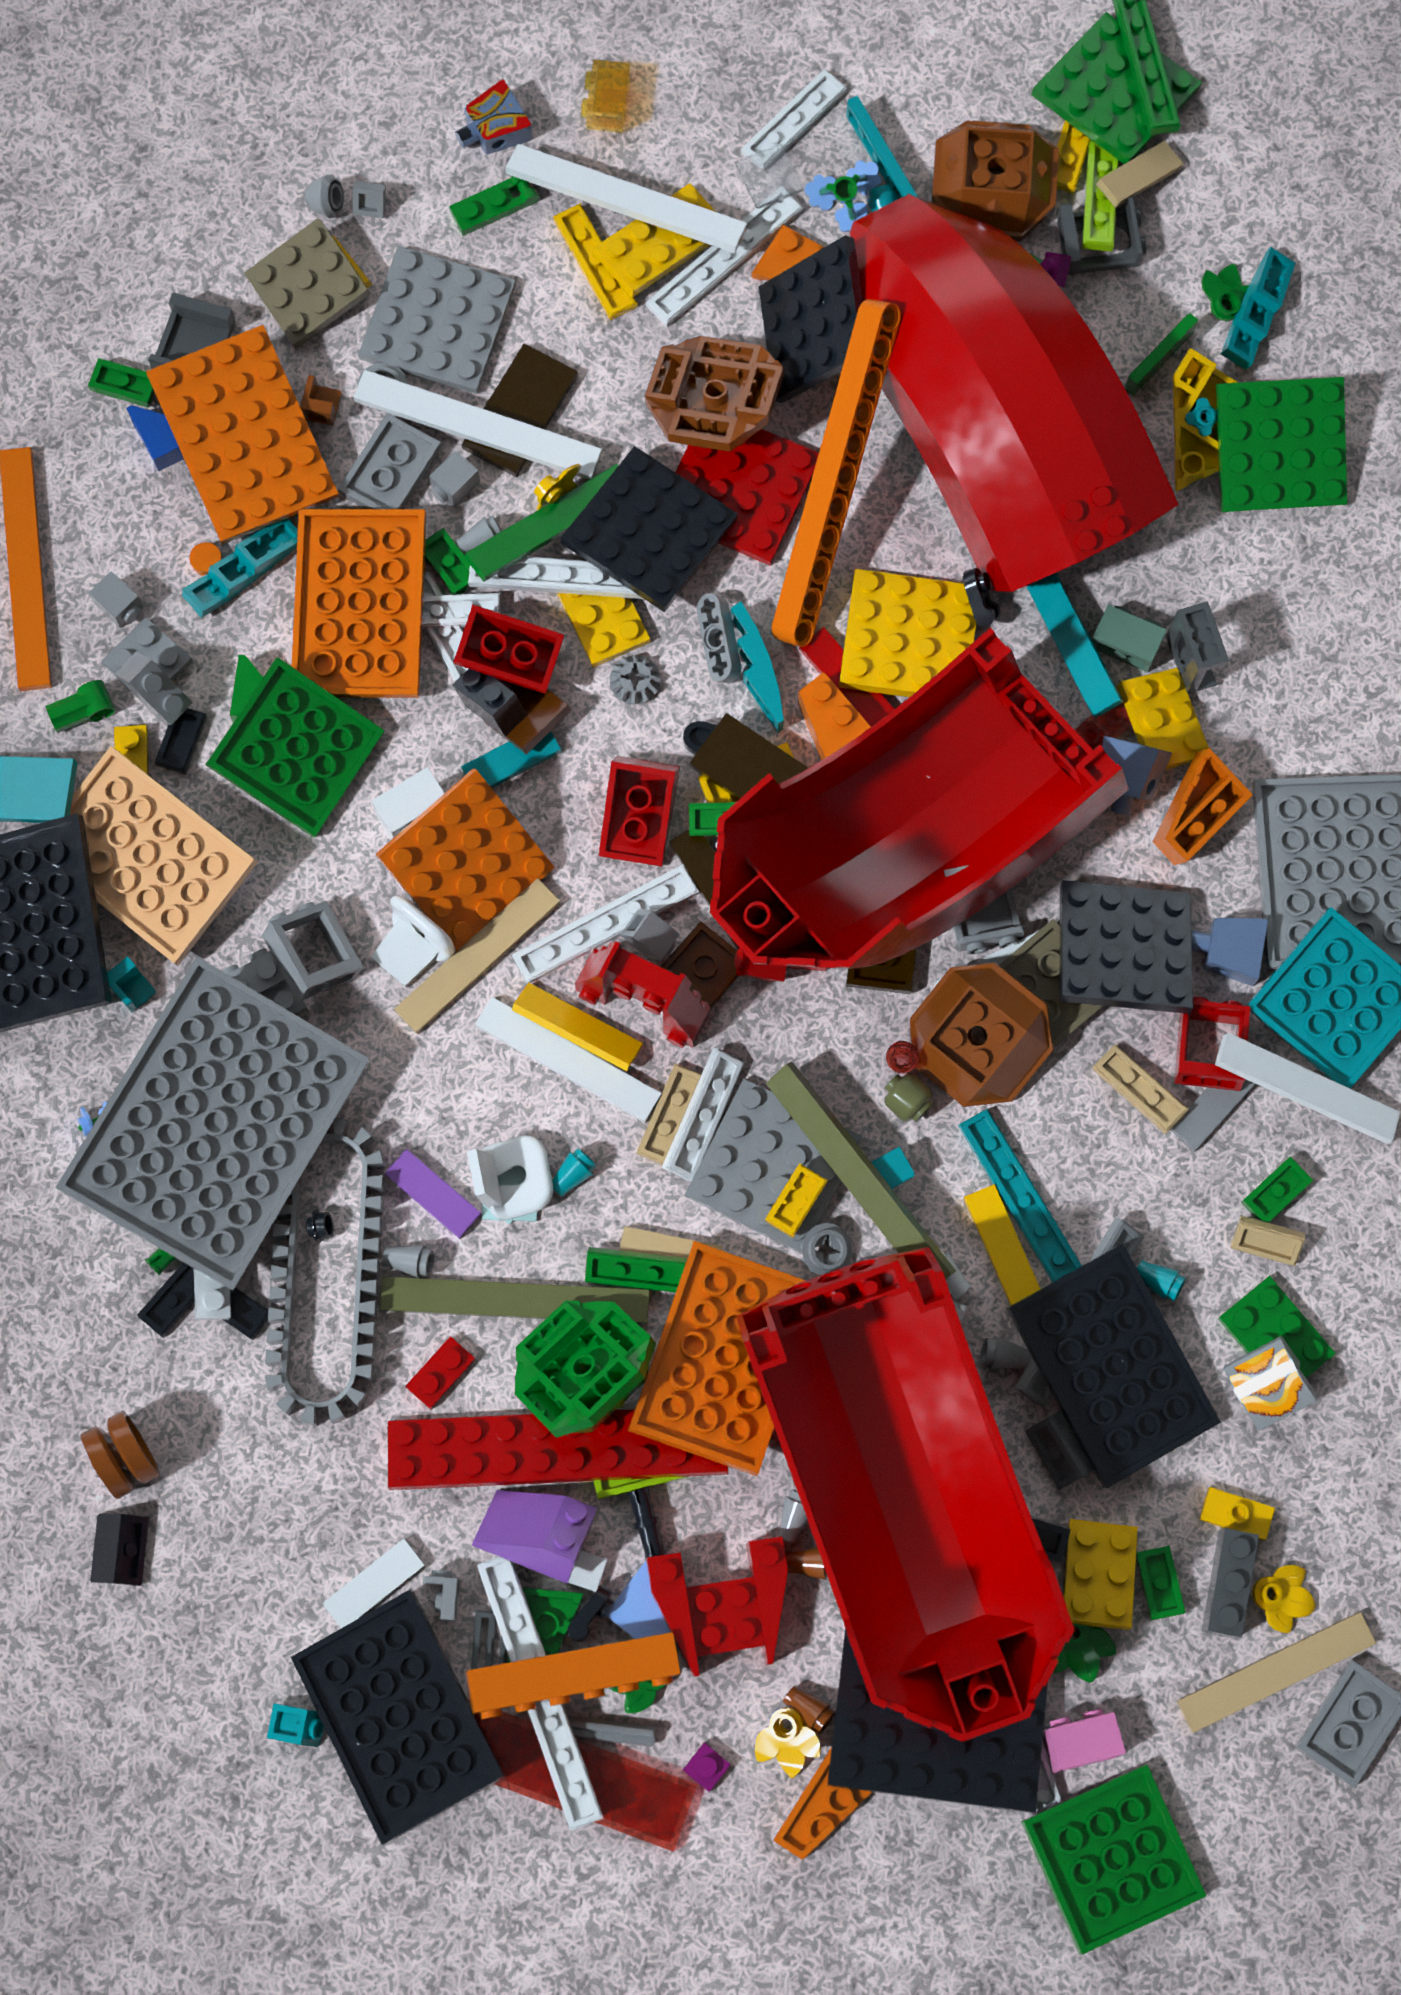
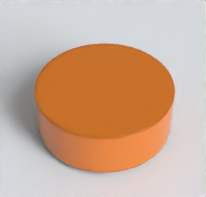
M209 542L197 544L191 550L189 557L194 571L202 576L208 574L211 565L223 559L218 547Z

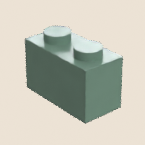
M1108 604L1092 641L1097 651L1148 673L1167 629L1162 628L1153 619H1141L1132 615L1131 611L1125 607H1113Z

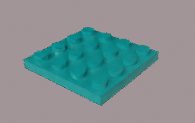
M1329 907L1246 1006H1250V1012L1328 1079L1351 1089L1401 1029V965L1335 909Z

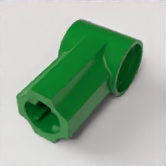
M102 680L87 682L77 689V693L45 706L57 733L88 720L90 722H98L103 720L102 716L107 718L115 713V707Z

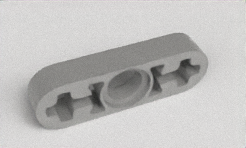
M707 593L698 601L697 615L709 674L715 681L730 684L738 679L741 672V663L729 604L723 596ZM719 630H722L723 641L716 647L714 643L715 635Z

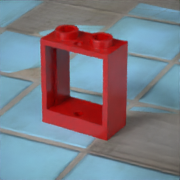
M1193 997L1191 1013H1180L1174 1084L1240 1091L1245 1081L1244 1078L1215 1064L1186 1061L1189 1022L1192 1019L1237 1025L1236 1036L1248 1041L1250 1006H1244L1240 1002L1231 1000L1218 1003L1209 1002L1204 997Z

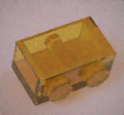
M593 59L592 71H586L585 90H589L588 99L583 98L581 105V117L586 118L587 129L623 133L630 84V63Z

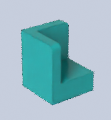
M128 956L107 972L109 987L131 1013L156 993L153 986L141 974Z
M900 1147L871 1162L892 1189L912 1179L915 1175Z

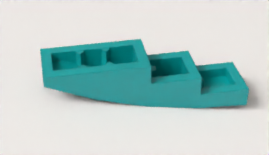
M1272 247L1266 251L1249 284L1221 351V355L1244 370H1247L1253 364L1260 341L1268 335L1274 313L1282 307L1296 264Z
M287 518L256 532L236 544L233 553L211 565L208 574L183 588L182 597L203 618L242 592L297 548L298 529Z
M741 601L731 607L730 613L733 623L742 635L741 638L737 639L738 653L749 667L748 670L744 671L743 682L774 729L779 733L783 730L784 718L780 691L772 662L758 628Z

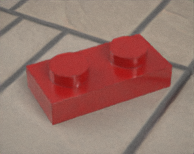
M450 1336L405 1387L431 1410L476 1359Z

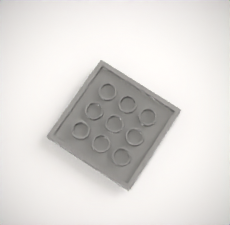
M398 246L358 353L359 360L373 364H390L398 367L403 373L477 394L516 287V280Z
M743 1078L685 1193V1197L802 1254V1249L799 1246L805 1238L804 1233L820 1223L841 1179L773 1092ZM845 1128L858 1145L862 1136ZM800 1163L827 1179L828 1182L794 1238H791L765 1222V1218Z

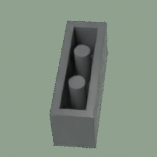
M1228 1528L1218 1531L1202 1632L1233 1639L1242 1638L1259 1535Z

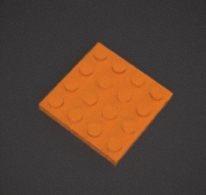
M476 769L469 771L375 854L420 910L448 934L453 941L456 952L537 878L541 881L555 868Z

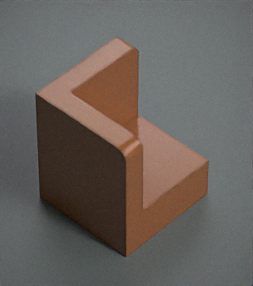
M308 375L300 408L306 421L334 426L342 393L337 389L318 386L316 377L313 375Z

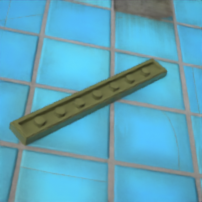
M789 1062L766 1082V1085L894 1249L901 1253L930 1247L947 1280L956 1272L955 1268L795 1064Z
M382 1276L380 1311L546 1319L565 1300L580 1301L581 1303L610 1301L615 1302L637 1324H648L649 1290Z

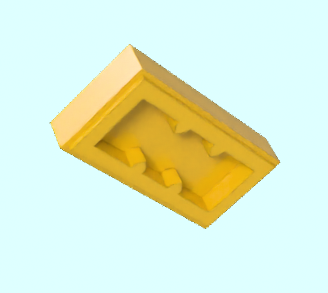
M799 1163L766 1216L765 1222L794 1238L828 1180Z
M1208 1487L1199 1521L1221 1528L1259 1535V1540L1266 1541L1275 1508Z

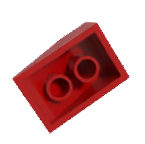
M616 756L611 761L598 856L663 866L676 799L680 766L623 756Z

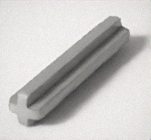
M567 1715L576 1738L647 1747L653 1746L655 1742L656 1729L654 1726Z

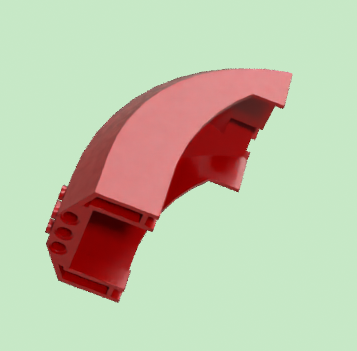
M911 194L853 222L849 234L855 241L863 301L873 299L895 303L899 306L901 312L900 324L882 385V391L895 409L928 466L976 567L981 572L987 573L990 581L989 591L1013 592L1075 565L1135 534L1179 505L1142 421L1103 349L1057 283L1018 242L1003 231L987 223Z
M990 627L923 687L857 738L805 771L780 784L769 773L718 818L717 851L714 856L713 896L710 901V914L754 964L853 969L883 963L924 945L952 929L1000 897L1053 856L1129 790L1123 769L1105 753L1101 745L1093 750L1020 672L1013 651L1008 646H1005ZM967 866L959 872L945 877L944 870Z
M930 1247L850 1264L795 1284L737 1315L736 1319L746 1351L810 1525L871 1702L884 1709L888 1707L902 1713L905 1718L931 1728L932 1726L944 1731L950 1737L961 1742L1029 1718L1036 1706L1035 1700L1042 1687L1047 1685L1058 1663L1057 1658L1064 1644L1069 1642L1074 1632V1627L1053 1566L1043 1549L1004 1446L945 1276Z

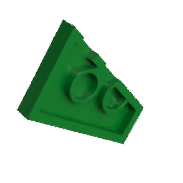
M522 1588L546 1656L558 1654L567 1634L568 1626L574 1618L584 1593Z

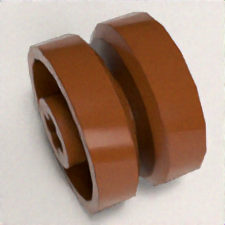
M124 1410L108 1418L107 1428L112 1440L103 1429L97 1426L80 1434L81 1441L94 1470L115 1499H120L133 1491L134 1484L129 1470L138 1481L144 1484L160 1475L152 1453L136 1425Z

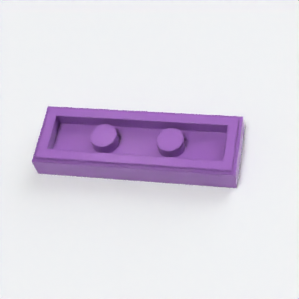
M407 1149L384 1173L385 1176L459 1239L482 1215L480 1211Z

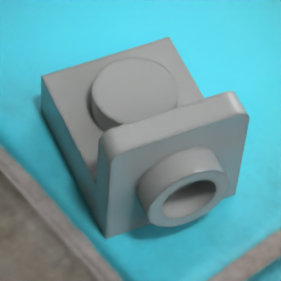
M432 1570L431 1576H423V1583L443 1585V1591L436 1592L435 1612L440 1613L441 1620L456 1621L460 1580L452 1578V1571Z

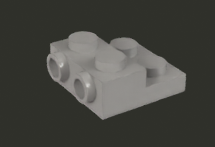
M266 948L249 956L251 962L239 968L237 964H234L222 971L295 1015L308 1010L304 1001H297L272 953L268 952Z

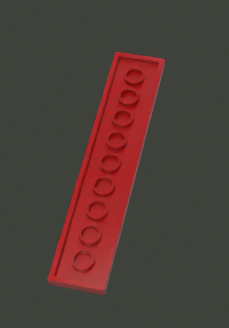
M635 1409L615 1410L593 1432L570 1433L558 1438L533 1414L388 1421L389 1491L728 1475V1466L628 1431Z

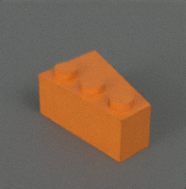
M825 672L799 691L798 705L811 738L815 743L820 760L830 756L871 727Z
M1210 748L1195 753L1154 837L1153 843L1173 865L1186 863L1253 794Z

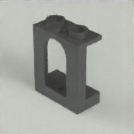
M1128 197L1126 207L1116 208L1115 227L1121 228L1127 233L1129 237L1127 249L1117 254L1083 258L1080 256L1076 231L1083 230L1084 212L1073 213L1072 204L1059 205L1056 221L1061 251L1064 255L1072 256L1068 275L1139 267L1142 255H1146L1145 237H1140L1138 227H1141V212L1139 208H1135L1133 197Z
M1207 601L1177 610L1166 634V639L1186 691L1190 694L1217 685L1212 669L1227 665L1229 658L1209 603Z

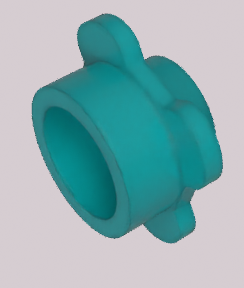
M1199 398L1196 401V406L1186 414L1185 421L1187 424L1196 427L1201 436H1208L1212 432L1211 428L1218 422L1217 409L1209 405L1208 399ZM1202 414H1205V415H1206V419H1205V420H1202V418H1201V415H1202Z

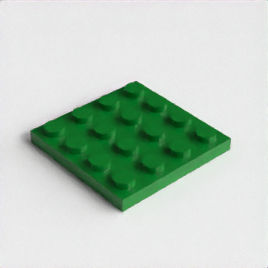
M1105 12L1033 87L1031 96L1120 162L1126 164L1136 158L1157 134L1149 135L1118 20ZM1161 52L1177 112H1179L1200 89L1202 82Z
M1344 377L1216 384L1220 512L1347 505Z
M277 657L205 765L314 838L385 730Z
M1147 1764L1021 1821L1079 1955L1088 1953L1207 1897Z

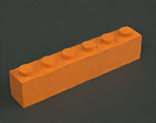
M673 1632L467 1670L466 1678L472 1713H481V1719L502 1716L501 1709L515 1706L516 1713L537 1709L536 1702L545 1700L550 1701V1706L571 1703L570 1696L584 1693V1699L587 1700L605 1696L604 1689L618 1687L619 1693L639 1690L638 1683L651 1680L653 1687L673 1683L672 1676H677L681 1673Z

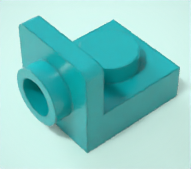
M273 1703L266 1738L297 1745L319 1747L325 1727L317 1711Z

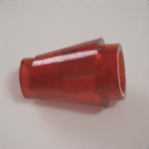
M898 1041L888 1048L886 1061L895 1073L905 1074L917 1066L919 1053L913 1044L907 1041ZM903 1058L907 1064L900 1065L897 1063V1059Z

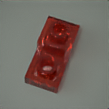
M1121 703L1097 718L1091 714L1075 731L1094 750L1097 746H1102L1104 736L1118 738L1132 724L1124 704Z

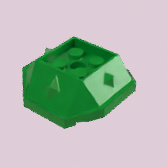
M565 1300L516 1346V1361L518 1363L515 1375V1395L556 1438L570 1433L593 1432L615 1410L622 1408L624 1402L645 1383L656 1342L615 1302L593 1301L581 1303L580 1301Z

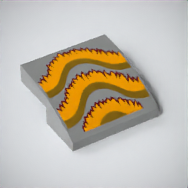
M1282 1336L1224 1365V1371L1236 1395L1258 1430L1317 1401L1318 1395L1299 1369V1360Z

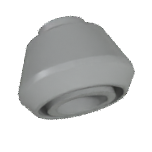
M330 174L312 181L305 191L306 204L313 212L327 218H334L342 210L344 204L342 184Z

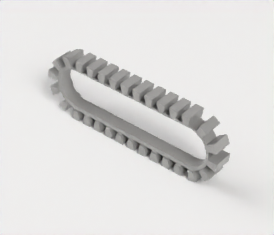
M336 1117L334 1119V1134H325L319 1146L325 1143L336 1142L351 1147L361 1158L363 1172L351 1375L344 1390L335 1398L325 1402H311L299 1397L293 1390L289 1379L301 1177L288 1197L292 1198V1206L284 1204L276 1217L277 1220L291 1218L290 1226L274 1223L273 1233L276 1241L289 1239V1247L273 1244L272 1248L273 1260L275 1262L288 1260V1269L271 1265V1280L274 1283L287 1281L286 1289L270 1286L269 1300L273 1304L285 1302V1310L271 1307L268 1310V1322L271 1325L284 1323V1332L267 1328L266 1342L270 1346L283 1344V1350L280 1353L266 1349L265 1364L268 1367L281 1365V1375H265L266 1385L270 1392L285 1386L289 1394L278 1401L276 1405L288 1416H290L297 1403L306 1406L300 1421L303 1424L317 1426L318 1410L320 1409L329 1410L330 1421L333 1424L347 1419L339 1404L349 1397L361 1408L368 1396L354 1389L357 1379L374 1381V1366L372 1364L359 1366V1357L375 1360L376 1346L374 1343L360 1345V1336L376 1339L377 1325L375 1322L361 1323V1314L377 1318L378 1303L376 1301L362 1302V1296L367 1294L379 1297V1282L377 1279L363 1281L364 1273L380 1276L379 1259L365 1260V1252L381 1255L382 1241L379 1237L366 1239V1231L382 1235L383 1220L381 1217L367 1218V1210L383 1214L384 1199L382 1196L368 1198V1192L371 1190L384 1193L385 1179L383 1175L369 1176L370 1169L385 1168V1163L380 1150L368 1156L364 1155L362 1150L373 1143L374 1139L363 1127H361L355 1138L351 1140L346 1137L350 1128L349 1121Z

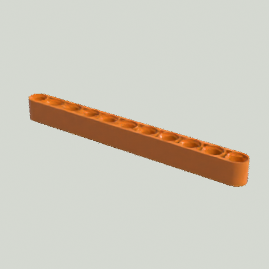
M866 299L858 309L772 623V635L778 641L805 647L814 636L900 324L901 312L899 306L895 303Z

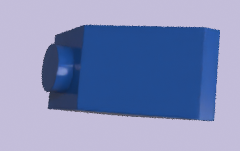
M133 405L126 408L158 471L184 459L164 414Z

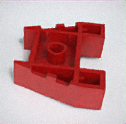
M617 941L609 943L608 947L603 945L599 950L593 949L575 982L576 991L579 992L578 997L589 1004L596 1005L598 1001L605 1005L613 990L614 994L625 1000L630 1001L633 997L643 1002V1008L651 1013L660 1015L663 1012V1034L667 1035L666 1040L680 1048H684L685 1044L693 1048L710 1015L709 1004L700 1000L702 995L696 990L692 992L689 990L692 983L685 974L680 973L678 976L622 949L621 944Z
M783 1536L746 1543L751 1577L686 1587L681 1552L647 1557L645 1559L651 1595L670 1632H673L674 1640L692 1677L700 1676L697 1657L763 1646L765 1665L773 1664L788 1574Z

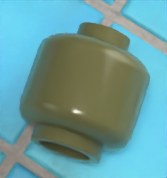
M912 1073L905 1075L903 1078L897 1074L885 1086V1089L888 1091L884 1099L885 1105L904 1122L911 1120L914 1122L919 1121L934 1104L930 1101L933 1096L932 1090Z

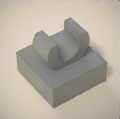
M355 181L353 186V214L383 219L386 210V185Z

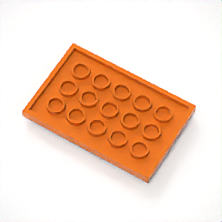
M264 325L146 371L221 545L299 514V509H311L339 497V493Z
M299 509L291 667L337 698L420 697L427 520L425 509Z
M694 1241L628 1431L758 1476L774 1425L746 1351L736 1316L806 1280Z

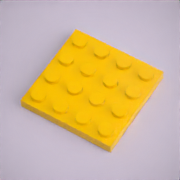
M855 569L839 688L911 697L974 642L976 621L964 583Z

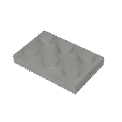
M386 413L339 486L338 492L340 495L366 509H403L441 449V442Z
M1350 1660L1298 1740L1295 1748L1352 1788H1356L1401 1717V1694L1356 1662Z

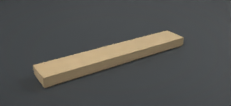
M537 878L395 1007L394 1011L418 1034L560 904V900Z
M1358 1612L1176 1702L1191 1733H1194L1377 1643L1362 1613Z

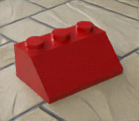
M472 605L453 664L546 694L565 635L480 606Z

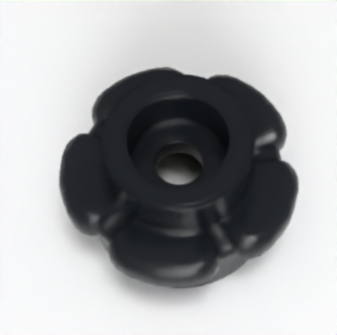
M314 1210L312 1217H308L306 1220V1229L309 1237H314L318 1243L332 1237L333 1221L329 1212Z

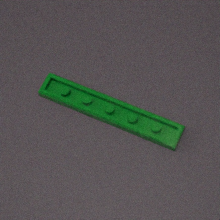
M1112 0L1149 135L1179 132L1181 123L1147 1Z
M618 464L559 497L553 504H547L469 550L465 554V559L482 581L485 582L559 538L566 532L615 471Z

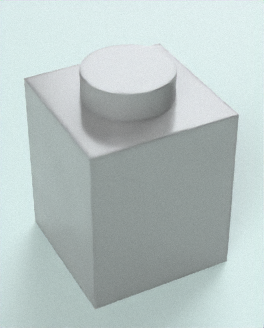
M456 450L429 476L432 488L431 493L443 504L447 501L453 507L480 483L478 469Z
M112 571L89 592L93 603L120 628L125 623L130 624L135 621L141 613L140 609L143 605L138 595Z
M638 909L620 935L647 958L662 960L673 951L675 947L674 942L680 934L653 911Z

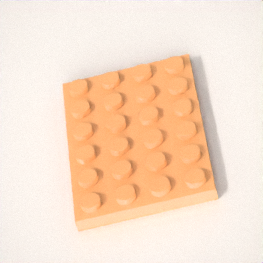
M112 746L109 747L73 794L70 815L79 813L84 817L96 901L171 962L179 966L259 861Z

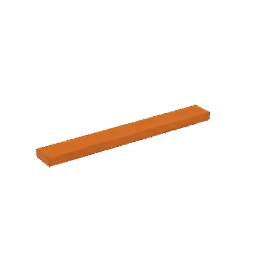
M31 447L0 450V471L18 689L20 691L52 688L33 451Z

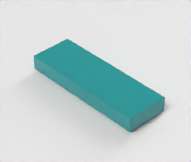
M550 731L527 755L508 741L462 765L461 770L466 775L472 769H476L489 786L494 788L561 753V748Z

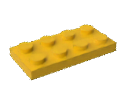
M691 183L671 195V197L716 212ZM635 219L595 246L594 255L633 298L710 245Z

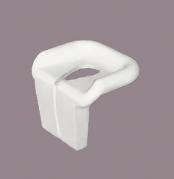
M395 895L390 900L393 909L392 921L394 926L371 958L403 986L407 987L434 961H446L455 953V946L448 934L408 900L400 895Z
M519 1136L488 1145L482 1150L473 1149L467 1151L470 1170L473 1173L472 1180L475 1195L490 1209V1212L495 1217L504 1220L513 1219L537 1212L550 1202L553 1195V1181L547 1152L539 1139L533 1136ZM517 1166L524 1168L526 1177L521 1184L499 1186L498 1176Z

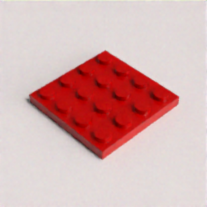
M760 429L743 446H737L731 452L688 445L675 473L738 513L737 521L720 541V545L771 566L811 482L819 453L764 429Z

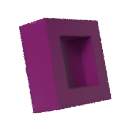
M1046 252L1041 266L1059 287L1065 288L1072 256Z
M703 1743L682 1770L710 1792L731 1764L706 1743Z

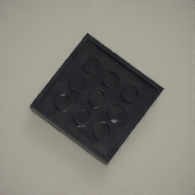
M845 235L758 287L767 351L784 368V376L775 402L785 403L842 371L858 309L863 302L855 241L852 237Z
M634 446L562 535L561 544L665 613L737 521L738 513Z
M1062 880L1060 884V1002L1190 1014L1193 1009L1191 894L1188 892Z

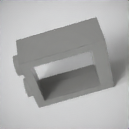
M327 901L318 904L309 902L299 907L294 913L287 915L285 912L273 916L268 921L269 924L262 934L264 941L298 1002L353 981L363 968ZM316 921L339 963L308 974L285 931Z

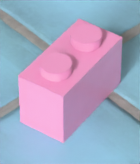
M1102 1709L1083 1713L1084 1720L1071 1723L1070 1717L1051 1721V1728L1043 1731V1740L1053 1774L1118 1758L1126 1754L1115 1713L1104 1714Z

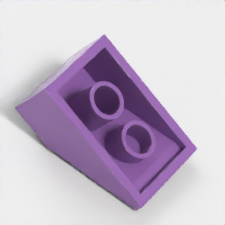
M497 1490L473 1540L472 1546L568 1584L590 1533L597 1508L563 1495Z

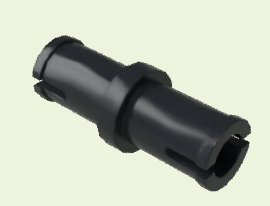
M648 1487L627 1493L636 1523H633L634 1529L639 1531L645 1559L666 1554L658 1528V1523L661 1522L659 1516L655 1517Z

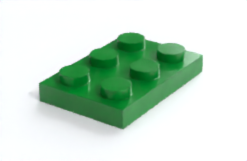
M1270 1275L1217 1318L1246 1353L1282 1336L1299 1360V1369L1305 1378L1336 1354Z

